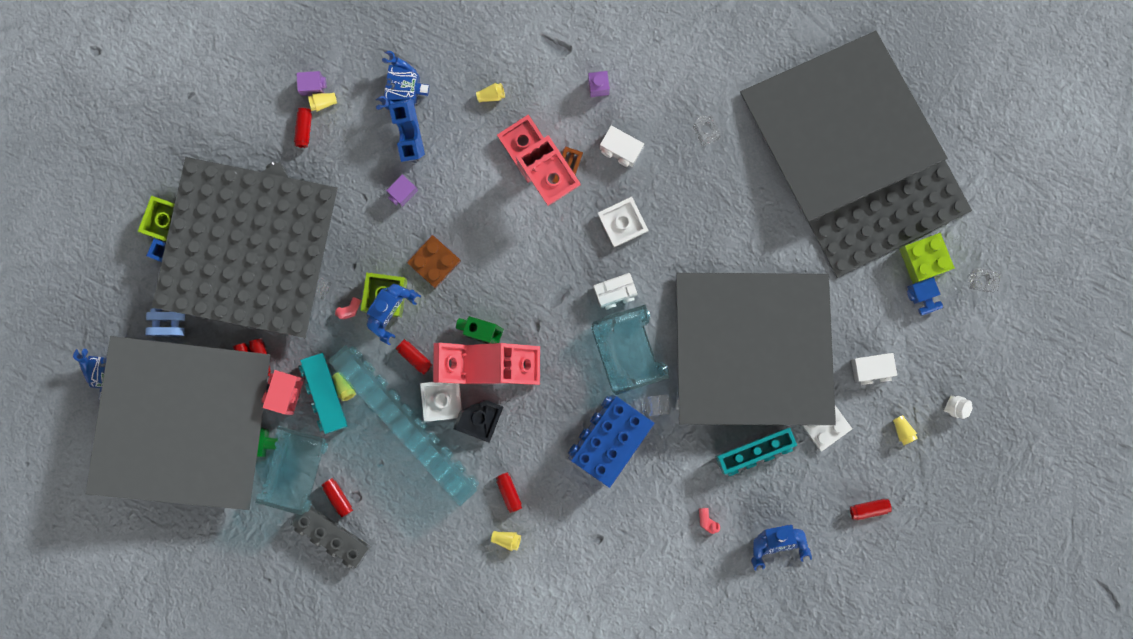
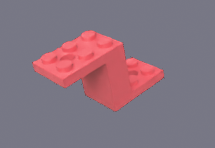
M529 114L497 134L498 139L527 183H533L547 206L581 185L549 135L545 138L542 136ZM522 136L527 137L529 140L525 146L518 144V139ZM551 174L558 175L559 181L556 184H551L548 181V177Z
M434 343L433 382L540 385V346L507 343L475 345Z

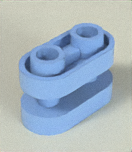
M152 308L150 312H146V321H152V327L146 328L145 336H185V328H179V321H185V314L172 311L162 312V309ZM160 321H171V327H160Z

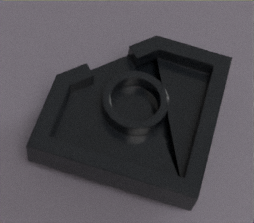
M484 399L461 410L453 429L490 443L503 406Z

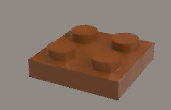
M432 235L407 264L436 289L461 260Z

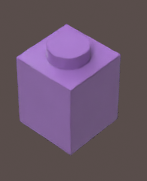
M320 71L297 73V88L301 96H311L312 93H324V88L327 87L326 78L322 76Z
M608 72L588 73L590 97L609 95Z
M402 174L387 189L390 195L388 199L395 205L399 203L403 207L418 190Z

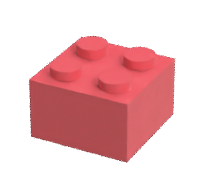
M274 370V373H271L268 379V384L270 385L268 392H265L262 398L263 408L285 415H293L305 378Z

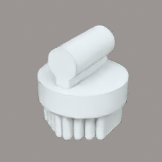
M951 395L944 411L950 413L953 417L964 419L969 417L973 409L972 402L964 397Z

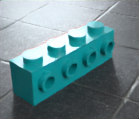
M324 353L300 360L302 364L299 365L302 377L306 376L308 382L305 384L308 395L312 394L314 400L311 402L314 413L318 412L320 420H317L320 432L324 431L325 434H329L348 427Z
M787 427L715 457L722 474H728L729 477L739 473L738 469L743 467L749 469L757 466L756 462L770 461L775 458L774 455L780 452L782 455L793 451L792 448L798 445L791 428Z

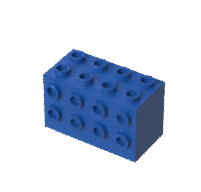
M615 395L607 396L601 404L603 407L599 413L596 412L590 419L592 423L590 427L583 429L579 435L580 441L578 444H573L568 451V459L609 488L655 424Z

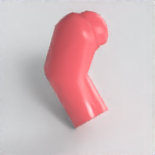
M353 297L350 305L343 308L338 307L335 310V315L343 320L354 317L362 300Z
M699 508L700 526L711 534L718 533L720 531V524L709 518L708 508Z

